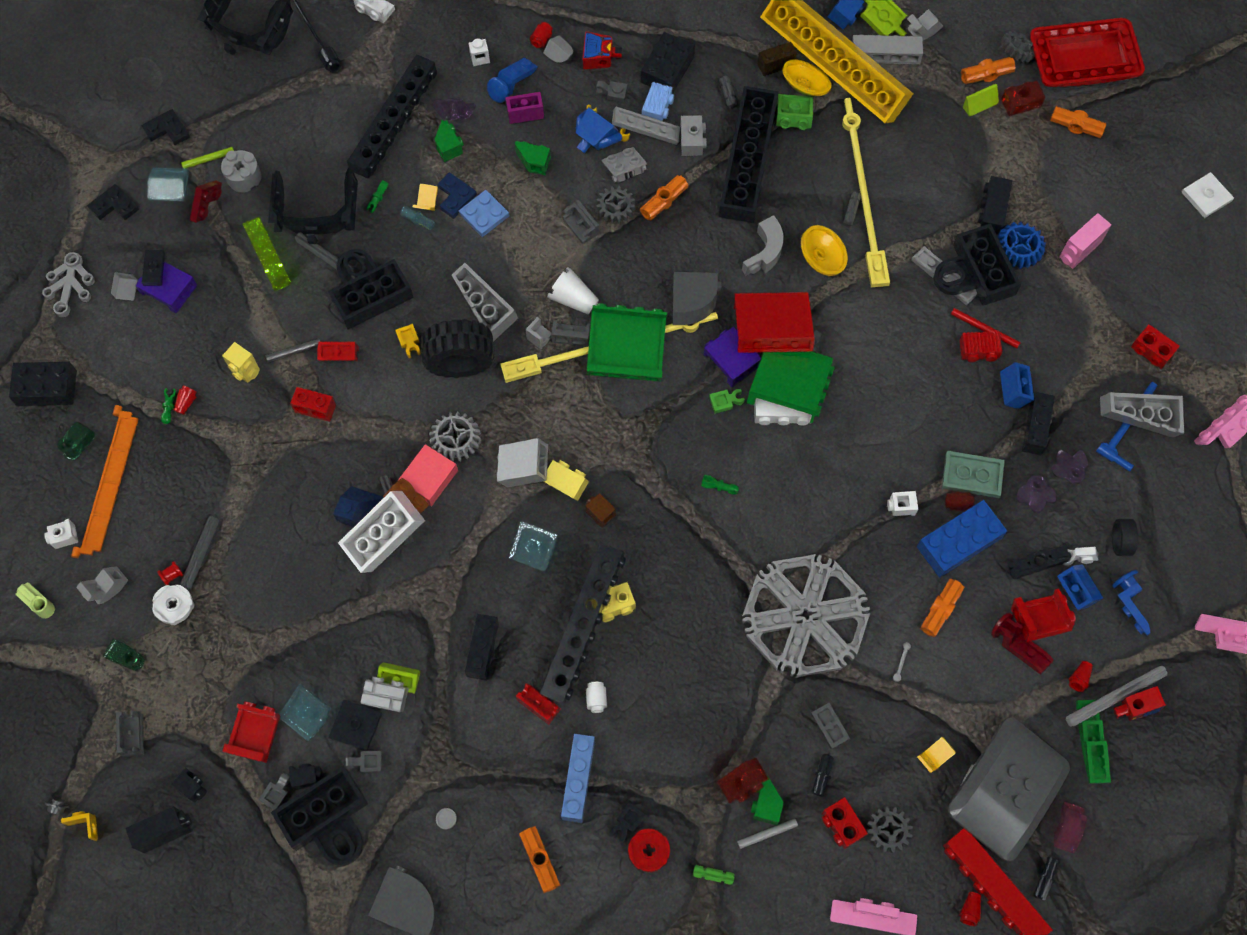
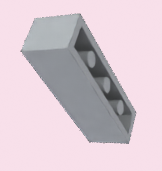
M860 34L853 35L852 42L877 63H921L923 56L922 37Z

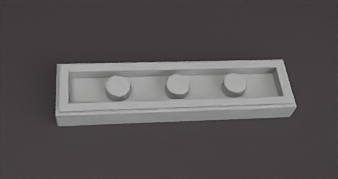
M614 108L613 125L675 145L679 143V126L623 108Z
M925 246L912 257V261L932 278L936 267L943 262ZM952 273L942 278L946 282L960 279V276L957 273ZM974 289L954 296L967 306L977 296V292Z

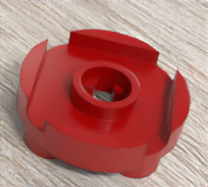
M655 829L640 830L632 837L629 843V859L638 870L643 872L658 871L666 865L669 858V842L662 833ZM646 845H650L651 848H655V852H652V856H648L647 853H643V850L646 849Z

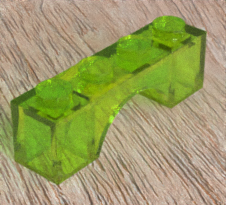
M260 217L243 223L274 292L291 285Z

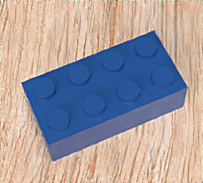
M983 500L922 538L917 548L938 577L941 578L1001 540L1007 530Z

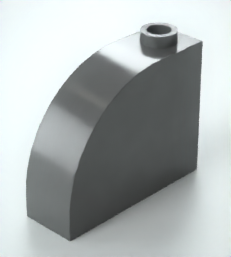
M674 272L673 325L697 323L713 312L717 303V291L721 292V280H718V273Z
M397 865L395 869L389 867L368 916L412 935H432L436 924V907L430 892L419 880L406 874L407 869Z

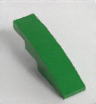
M1096 700L1076 701V709L1079 710ZM1098 713L1078 724L1084 763L1089 783H1111L1107 741H1104L1103 720H1100V714Z

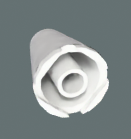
M569 267L566 268V272H562L552 286L553 294L548 293L547 296L553 301L587 315L592 312L593 305L599 302V299Z

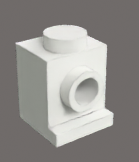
M475 39L473 42H469V52L473 66L490 63L486 40ZM483 53L485 57L475 58V55Z
M916 491L892 493L890 499L887 500L888 511H892L893 516H915L918 511Z
M69 519L47 526L48 532L44 533L47 544H50L55 549L78 543L76 527Z

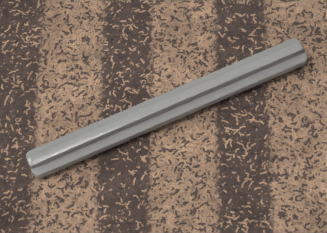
M1158 666L1066 716L1068 725L1076 726L1162 679L1168 674L1166 668Z

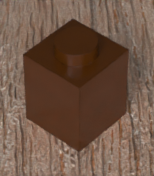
M600 493L596 497L592 496L586 502V513L601 528L616 516V509Z

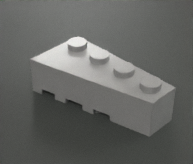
M466 263L452 274L456 285L479 323H483L491 330L494 342L518 319L515 310Z
M1110 392L1100 397L1101 416L1169 437L1184 434L1183 396Z

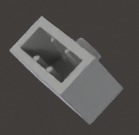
M702 115L681 116V156L703 155V148H706V138H703V133H706V123H702Z

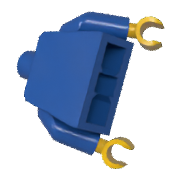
M588 104L587 110H584L576 119V134L582 139L576 148L584 154L590 146L596 150L604 149L619 141H628L630 133L625 134L626 129L621 128L619 133L613 124L597 114V108L592 110L591 105Z

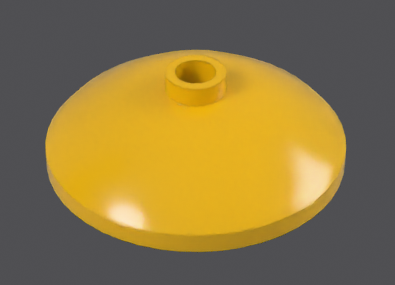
M789 60L784 64L782 71L786 81L799 93L808 96H823L829 93L832 86L831 81L818 67L802 60Z
M815 225L809 227L801 237L802 253L807 263L814 270L823 275L835 276L845 269L848 261L847 251L844 243L835 232L825 226Z

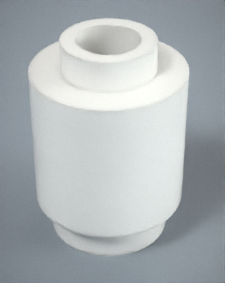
M603 682L588 683V688H586L587 709L591 710L592 713H601L603 709L607 708L606 687H604Z

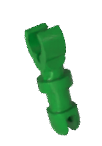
M384 180L381 181L377 191L372 195L371 202L367 205V211L370 207L373 208L371 213L376 210L377 204L382 201V195L385 193L389 183Z
M165 388L164 390L165 402L162 404L164 410L161 415V421L164 424L171 422V410L174 409L173 400L176 397L175 388L170 397L167 395L168 389Z
M704 475L701 484L704 488H717V491L724 490L732 495H736L739 490L737 485L724 483V480L717 481L709 475Z

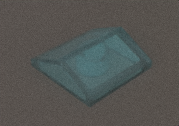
M153 167L148 177V200L184 201L189 169Z
M521 521L509 558L545 572L554 553L558 534Z
M299 684L279 715H281V720L304 739L310 741L325 724L331 708L303 685Z

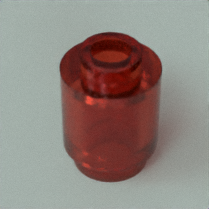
M951 491V493H946L945 508H949L951 511H967L970 507L974 506V496H971L970 492Z

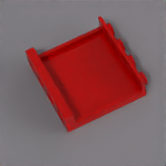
M808 292L734 293L738 353L813 351L815 337Z

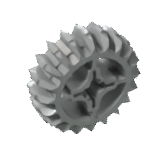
M458 411L455 416L451 412H449V417L447 418L445 415H442V421L436 419L437 425H432L433 431L429 433L431 437L429 441L433 445L432 449L446 458L450 457L452 462H454L455 458H458V461L461 462V457L463 456L468 459V453L474 455V449L479 448L478 442L481 441L479 436L481 432L480 429H477L478 424L476 422L473 423V418H468L465 413L460 417ZM456 426H462L464 429H459ZM454 431H455V433H456V435H457V438H456L457 442H456V443H455V440H454V438H453V436H454ZM443 444L452 445L454 448H448Z

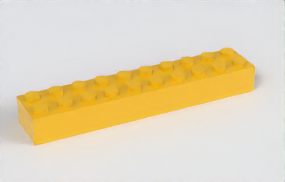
M771 0L762 13L761 19L787 41L792 42L794 47L884 123L894 122L914 94L803 0Z

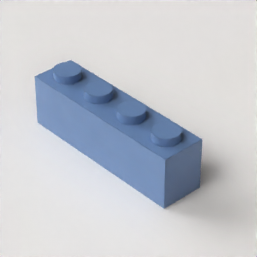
M574 734L561 818L564 821L583 823L595 745V737Z

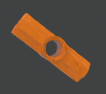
M1011 57L996 61L985 59L976 66L962 69V82L970 84L984 80V82L994 81L998 76L1015 72V61Z
M1058 106L1055 107L1050 119L1052 122L1068 127V130L1074 134H1081L1083 132L1098 138L1102 137L1106 127V123L1090 118L1085 111L1076 110L1073 112Z
M677 175L666 186L658 188L656 195L640 208L643 217L652 221L661 211L670 208L672 201L688 188L685 178Z
M949 579L921 625L920 629L925 634L936 637L945 620L947 621L954 610L955 603L965 588L962 583Z
M536 826L519 833L543 893L550 892L561 886ZM539 854L544 855L546 858L545 862L541 865L534 863V858Z

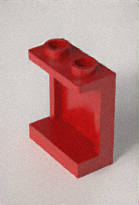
M1055 589L1052 596L1024 602L1022 597L1013 600L1011 611L1016 621L1023 626L1022 634L1026 642L1070 632L1076 622L1075 614L1073 611H1070L1067 605V598L1064 594L1062 595L1060 589Z
M244 701L243 705L237 703L236 708L239 710L228 744H224L222 752L267 763L281 715L275 713L276 709L264 706L262 710L256 708L254 703Z

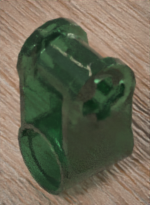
M76 422L59 440L57 447L66 459L74 460L93 441L95 432L80 422Z
M114 638L102 655L106 659L133 671L141 669L145 663V659L140 653Z

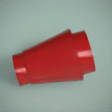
M182 386L178 391L174 411L184 415L196 399L197 391Z
M1087 661L1081 662L1069 677V686L1073 690L1083 692L1088 688L1093 665Z
M969 892L959 914L961 917L960 921L963 924L977 926V923L980 922V894Z

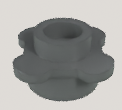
M53 798L49 802H45V805L48 806L47 811L53 814L62 815L65 808L70 807V805L65 804V800Z

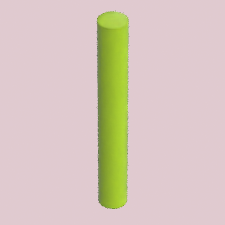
M229 147L181 162L183 169L225 157L227 152L234 151V149Z

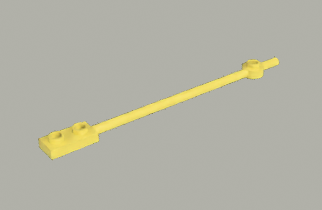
M846 98L844 100L846 115L843 118L842 125L845 130L850 131L871 252H866L865 256L871 288L889 286L890 279L885 251H878L858 141L857 129L860 127L861 118L858 114L853 113L851 98Z
M711 313L705 319L693 323L692 326L665 325V333L679 329L689 333L695 332L699 328V324L718 319L717 313ZM589 346L540 360L534 354L501 363L505 382L508 383L541 374L540 367L587 355Z

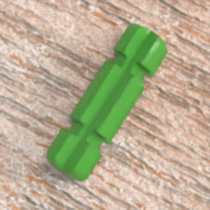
M699 865L694 867V877H705L704 879L720 883L724 881L725 884L732 885L734 882L735 874L726 871L724 873L723 870L709 867L705 869L703 868L704 866Z

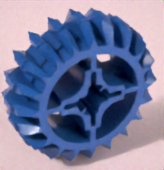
M1013 222L1011 226L1007 224L997 236L1013 268L1015 265L1019 269L1023 265L1026 268L1030 267V265L1034 266L1041 260L1045 252L1046 243L1043 242L1044 236H1040L1041 230L1035 231V226L1029 227V222L1026 225H1023L1022 222H1019L1018 225ZM1007 239H1009L1011 247L1008 246ZM1030 243L1032 244L1034 251L1031 250V246L1029 245Z

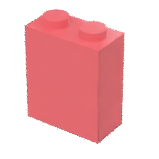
M424 445L398 481L401 478L407 480L413 486L415 492L423 496L428 505L432 507L456 475L458 468L456 463L429 446Z

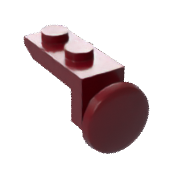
M1004 614L994 625L991 636L997 638L1002 635V646L1041 675L1053 663V658L1034 642H1026L1022 634L1023 626L1018 622L1012 621V614Z

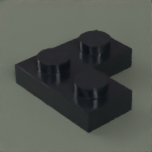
M173 109L141 125L150 141L166 133L174 145L190 138L189 133Z
M116 184L87 205L99 220L113 210L126 220L139 210L137 205Z

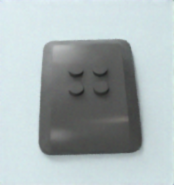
M1015 718L1005 719L948 806L949 816L1001 859L1012 861L1019 855L1049 809L1069 774L1070 765L1063 756Z

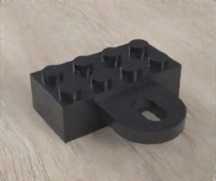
M991 224L957 234L953 246L958 256L941 262L936 267L933 275L935 286L947 295H958L976 289L982 306L1015 296L1021 286ZM952 273H957L960 276V279L946 282L942 278Z
M360 249L348 250L339 257L337 272L343 284L328 291L331 301L347 330L414 298L411 287L395 259L376 267L371 256ZM357 260L362 270L359 273H353L348 265L349 261Z
M344 765L271 812L289 845L295 851H298L314 840L323 857L331 864L337 866H346L353 863L362 852L363 837L351 815L368 805ZM344 835L349 843L350 852L347 855H341L335 846L334 839L336 836Z

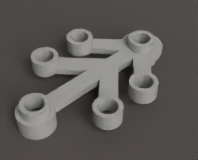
M75 252L68 253L64 258V264L46 274L47 280L53 284L42 291L43 296L47 300L53 299L55 292L63 287L61 300L53 306L54 312L59 317H66L70 313L68 302L72 287L77 291L81 301L88 302L91 299L89 291L84 289L75 279V271L82 276V281L87 286L93 285L95 279L92 274L83 268V259L81 255ZM67 271L66 276L59 280V275Z

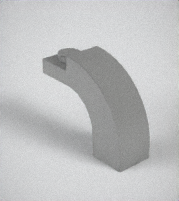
M774 215L758 223L757 233L764 241L765 248L759 254L743 261L742 271L745 276L758 272L760 268H762L764 273L768 272L776 265L780 258L783 245V231Z

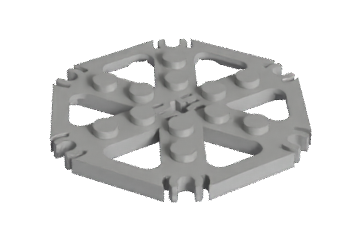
M814 554L773 561L771 564H768L766 568L770 573L765 574L760 570L759 576L758 574L756 575L742 617L745 618H743L742 622L751 624V627L745 628L744 631L745 633L753 632L752 634H746V637L776 670L778 665L782 664L780 673H783L785 667L791 669L790 676H793L796 669H798L796 677L841 670L842 667L847 665L843 660L844 657H848L853 661L857 656L870 613L862 614L869 612L870 607L864 608L861 606V603L867 602L868 599L867 597H861L866 595L865 592L836 561H834L832 568L830 567L832 562L830 558L827 564H822L820 561L821 555L818 556L816 562H814L816 556ZM802 566L809 569L810 573L803 594L783 575L785 569ZM830 577H837L850 591V597L822 601L828 579ZM766 588L785 608L757 613L754 606L759 591ZM804 611H807L808 614H812L809 616L808 620H806L805 617L800 616L803 614ZM849 618L855 619L858 625L853 641L847 644L827 622ZM791 629L784 651L779 656L774 655L761 641V635L764 633ZM810 636L828 654V663L814 666H805L802 663Z

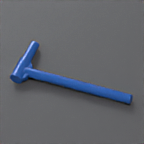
M1151 382L1143 394H1153L1157 384ZM1122 423L1109 444L1101 443L1096 452L1130 472L1134 465L1120 457L1115 448L1130 427V424Z

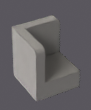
M115 272L111 294L115 299L133 301L138 280L133 274Z
M538 317L526 328L527 340L539 349H542L551 339V332L541 325V319Z

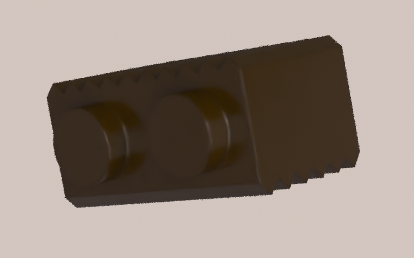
M787 42L759 52L757 64L763 76L766 77V75L782 71L787 61L796 60L797 52L792 42Z

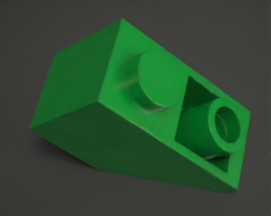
M446 118L442 119L434 139L436 150L444 162L463 154L462 146H464L461 137L456 136L453 124H449Z
M516 141V154L527 171L546 175L551 159L550 148L543 145L529 144L525 141Z
M764 775L762 781L758 780L755 791L759 793L758 800H753L751 813H754L753 819L777 826L784 802L769 777Z

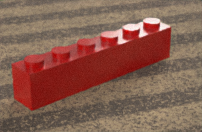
M963 828L943 845L945 854L959 864L960 872L965 877H970L974 882L973 887L979 894L986 896L989 900L987 901L988 905L995 912L998 911L1002 915V921L1009 929H1013L1018 935H1048L1053 931L970 832Z

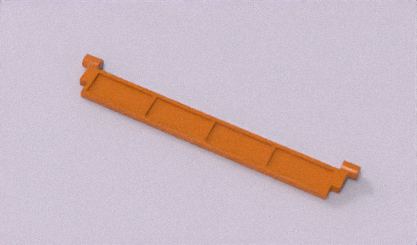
M119 405L114 407L113 415L119 418L81 548L73 547L71 554L73 558H79L80 554L92 556L93 551L101 552L139 420L132 417V412L122 411V406Z

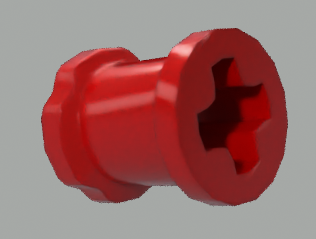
M175 561L163 571H157L166 586L178 576H184Z

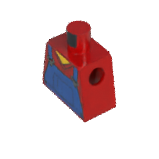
M585 32L583 69L611 67L612 57L622 58V47H613V38L611 36Z
M1158 686L1126 697L1122 701V705L1114 707L1113 711L1117 719L1128 716L1129 721H1133L1160 712L1166 704Z

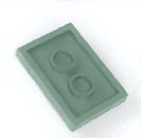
M947 451L942 489L1000 498L1005 460Z

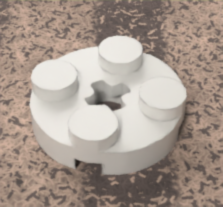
M181 585L164 586L153 597V613L160 621L166 624L177 625L184 621L194 608L191 594ZM177 600V606L175 608L169 609V602H175Z

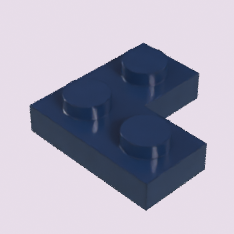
M450 172L438 183V188L449 195L440 205V210L453 219L459 214L458 210L477 195L473 188Z

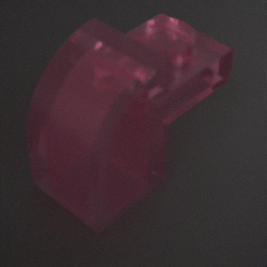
M1064 801L1061 807V821L1054 833V847L1073 854L1075 853L1086 826L1087 816L1084 815V808Z

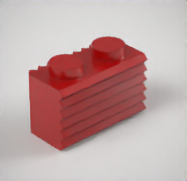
M1000 332L962 333L960 338L961 359L968 362H976L979 359L993 362L999 359L1002 354Z

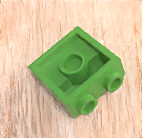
M778 94L776 126H781L784 129L789 127H797L801 130L811 129L813 97Z

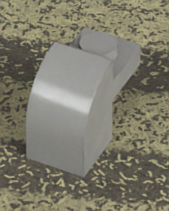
M929 9L919 18H916L913 14L907 18L911 23L907 29L913 36L922 37V41L933 36L943 27Z
M117 566L103 568L95 580L82 581L78 584L77 589L87 601L95 600L97 604H102L119 593L128 579Z

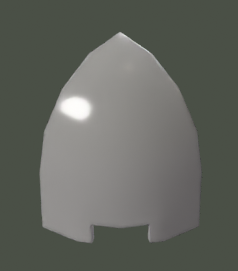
M556 36L549 39L543 53L551 60L562 63L572 56L573 49L561 36Z

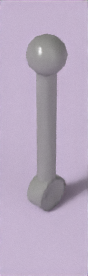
M908 642L903 644V654L897 673L893 676L895 682L901 680V670L907 651L911 648V644Z

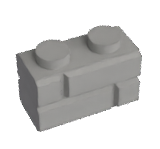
M372 676V679H366L361 704L403 712L409 687H404V683L392 680L390 684L384 682V678Z

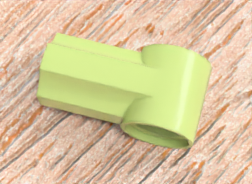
M29 582L22 584L17 589L15 595L39 617L46 619L53 615L55 611L53 603L45 598Z

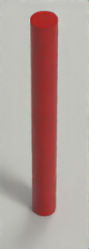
M955 308L951 312V315L984 332H1000ZM1000 332L1001 341L1016 349L1021 342Z

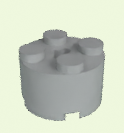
M243 150L229 151L221 163V171L224 178L234 191L248 192L252 187L259 185L262 175L252 153Z

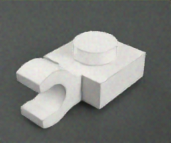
M1096 547L1068 549L1072 557L1069 562L1063 565H1071L1075 560L1085 564L1097 561L1098 552Z

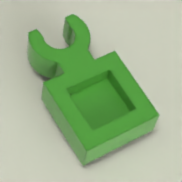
M736 389L732 394H729L728 390L709 394L714 414L733 409L732 404L742 405L745 399L736 398L737 395H741L742 390Z

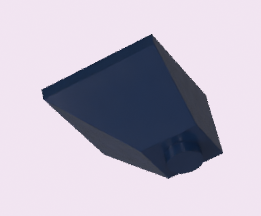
M351 486L340 497L333 515L337 522L355 527L384 497Z

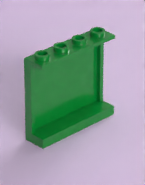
M603 303L593 305L586 375L661 382L667 312H663L661 309L648 311L642 307L627 309L623 305L607 307L608 305Z
M812 351L764 352L750 388L747 403L754 405L756 398L811 414L810 423H813L814 417H819L822 408L819 403H823L826 392H823V390H828L831 379L827 378L828 376L832 377L835 366H832L833 358Z

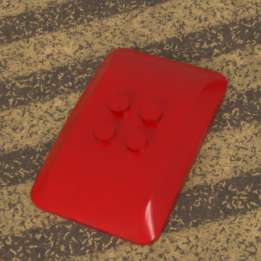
M1126 18L1036 27L1031 30L1030 40L1041 81L1045 86L1066 87L1113 82L1139 77L1145 71L1132 23Z

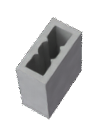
M536 438L499 445L497 482L506 487L547 481L548 444Z

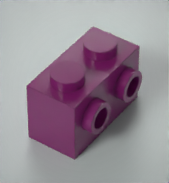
M540 92L505 97L510 124L544 119Z

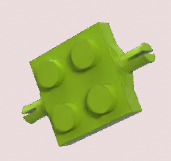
M864 0L868 5L860 16L879 35L888 36L893 32H896L899 36L907 34L900 27L907 15L892 0Z

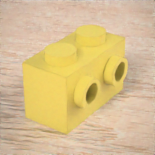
M236 342L222 355L232 375L237 380H244L249 383L257 377L260 368L253 355Z
M552 460L547 469V481L543 482L578 501L589 483L584 478L586 474L577 469L575 472L568 469L570 465L561 460L558 463Z
M628 582L611 588L608 606L604 605L601 612L604 614L602 621L609 622L614 619V616L620 614L625 616L631 614L636 609V603ZM594 599L590 600L593 609H596L597 601Z

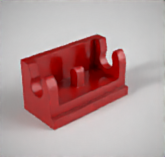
M318 342L317 360L358 361L357 351H359V346L356 342Z
M526 683L524 690L516 695L517 701L549 725L561 708L546 696L541 695L530 684Z

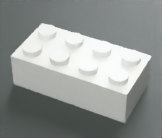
M390 491L338 544L360 573L373 572L425 520L403 491Z

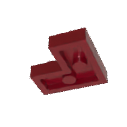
M215 180L196 187L190 215L191 221L196 223L206 219L209 212V203L218 200L221 196V182Z

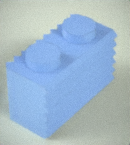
M652 82L642 108V115L660 121L667 119L669 114L668 106L669 104L672 105L674 101L672 87Z

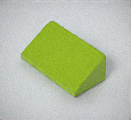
M993 84L966 97L963 109L968 116H973L999 103L997 84Z
M383 662L378 668L377 677L384 678V682L390 684L392 680L403 682L404 687H409L408 692L415 694L421 670Z

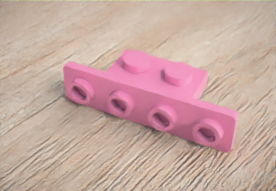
M1247 395L1240 396L1236 400L1237 402L1227 408L1219 418L1215 419L1211 426L1202 431L1194 442L1198 445H1209L1218 436L1224 448H1231L1247 433Z
M1206 614L1200 615L1195 625V630L1214 633L1218 649L1247 654V622Z
M860 898V901L855 903L833 900L830 921L901 935H915L917 915L900 912V909L894 908L892 903L881 902V905L873 904V900Z

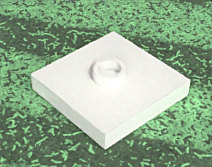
M1211 172L1182 190V194L1204 218L1229 204L1234 199Z

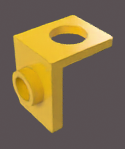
M420 184L417 205H413V207L435 211L438 186Z
M941 737L917 757L928 771L932 773L951 758L956 751L944 737Z
M81 811L72 813L71 817L61 819V823L67 826L87 822L88 838L93 841L98 840L95 815Z

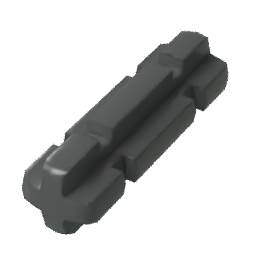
M723 76L719 80L720 85L722 86L727 106L733 108L737 106L732 85H730L729 77Z
M852 192L844 218L845 224L853 225L861 197L860 193Z

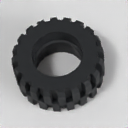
M467 319L442 321L439 324L432 325L431 328L428 327L421 336L423 366L436 376L465 378L486 371L494 362L493 335L491 330L481 322L467 321Z

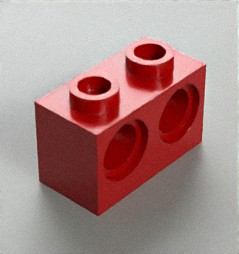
M1148 324L1131 346L1137 354L1142 355L1152 365L1160 369L1165 366L1180 347L1150 324Z
M296 387L290 402L295 413L329 422L336 407L332 396Z
M845 797L823 810L822 821L827 828L831 827L835 834L833 838L839 847L842 846L846 849L868 834ZM832 811H840L842 820H835L832 816ZM844 829H851L854 837L852 839L846 838L843 833Z

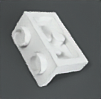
M354 0L355 8L358 12L364 13L374 21H379L383 24L395 10L394 5L385 0Z

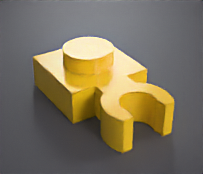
M413 324L396 329L401 347H406L408 358H411L410 352L412 350H416L418 355H421L420 348L417 345L420 342Z

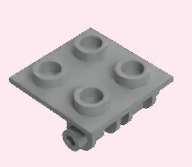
M634 147L626 148L622 152L609 155L601 160L613 176L611 177L614 183H620L626 180V178L629 179V173L632 177L644 173L647 165L646 161Z

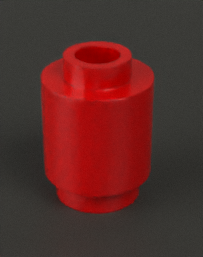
M541 22V24L537 25L530 36L531 44L535 48L545 47L552 35V26L546 22Z

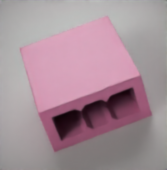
M1097 213L1067 241L1059 258L1062 259L1064 264L1069 265L1072 269L1075 268L1102 243L1112 224Z

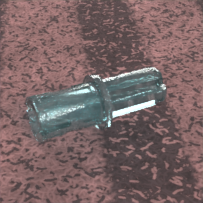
M406 205L401 209L400 215L411 220L414 225L419 224L429 230L433 229L435 222L423 216L421 211L417 212Z

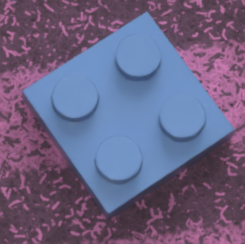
M487 190L458 210L459 214L481 237L485 236L509 217V212Z

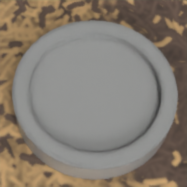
M444 808L437 813L436 823L441 829L448 830L455 826L457 816L452 809Z

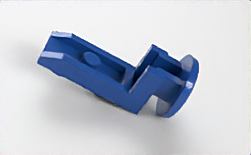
M522 58L499 71L498 77L491 78L487 83L489 96L495 102H505V97L513 94L515 84L532 75L538 66L530 60Z
M1132 570L1117 579L1112 586L1114 589L1121 586L1124 590L1118 594L1119 600L1124 605L1122 610L1128 618L1133 617L1136 622L1134 626L1140 635L1144 633L1147 637L1150 635L1149 623L1130 599L1142 591L1141 586L1134 579L1139 572Z

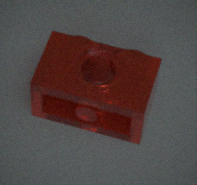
M1038 81L1025 82L1022 85L1010 86L1005 89L1001 101L1008 115L1012 116L1041 108L1045 95Z
M757 758L745 761L717 782L729 803L737 800L741 803L750 797V792L756 793L764 788L762 784L769 780Z

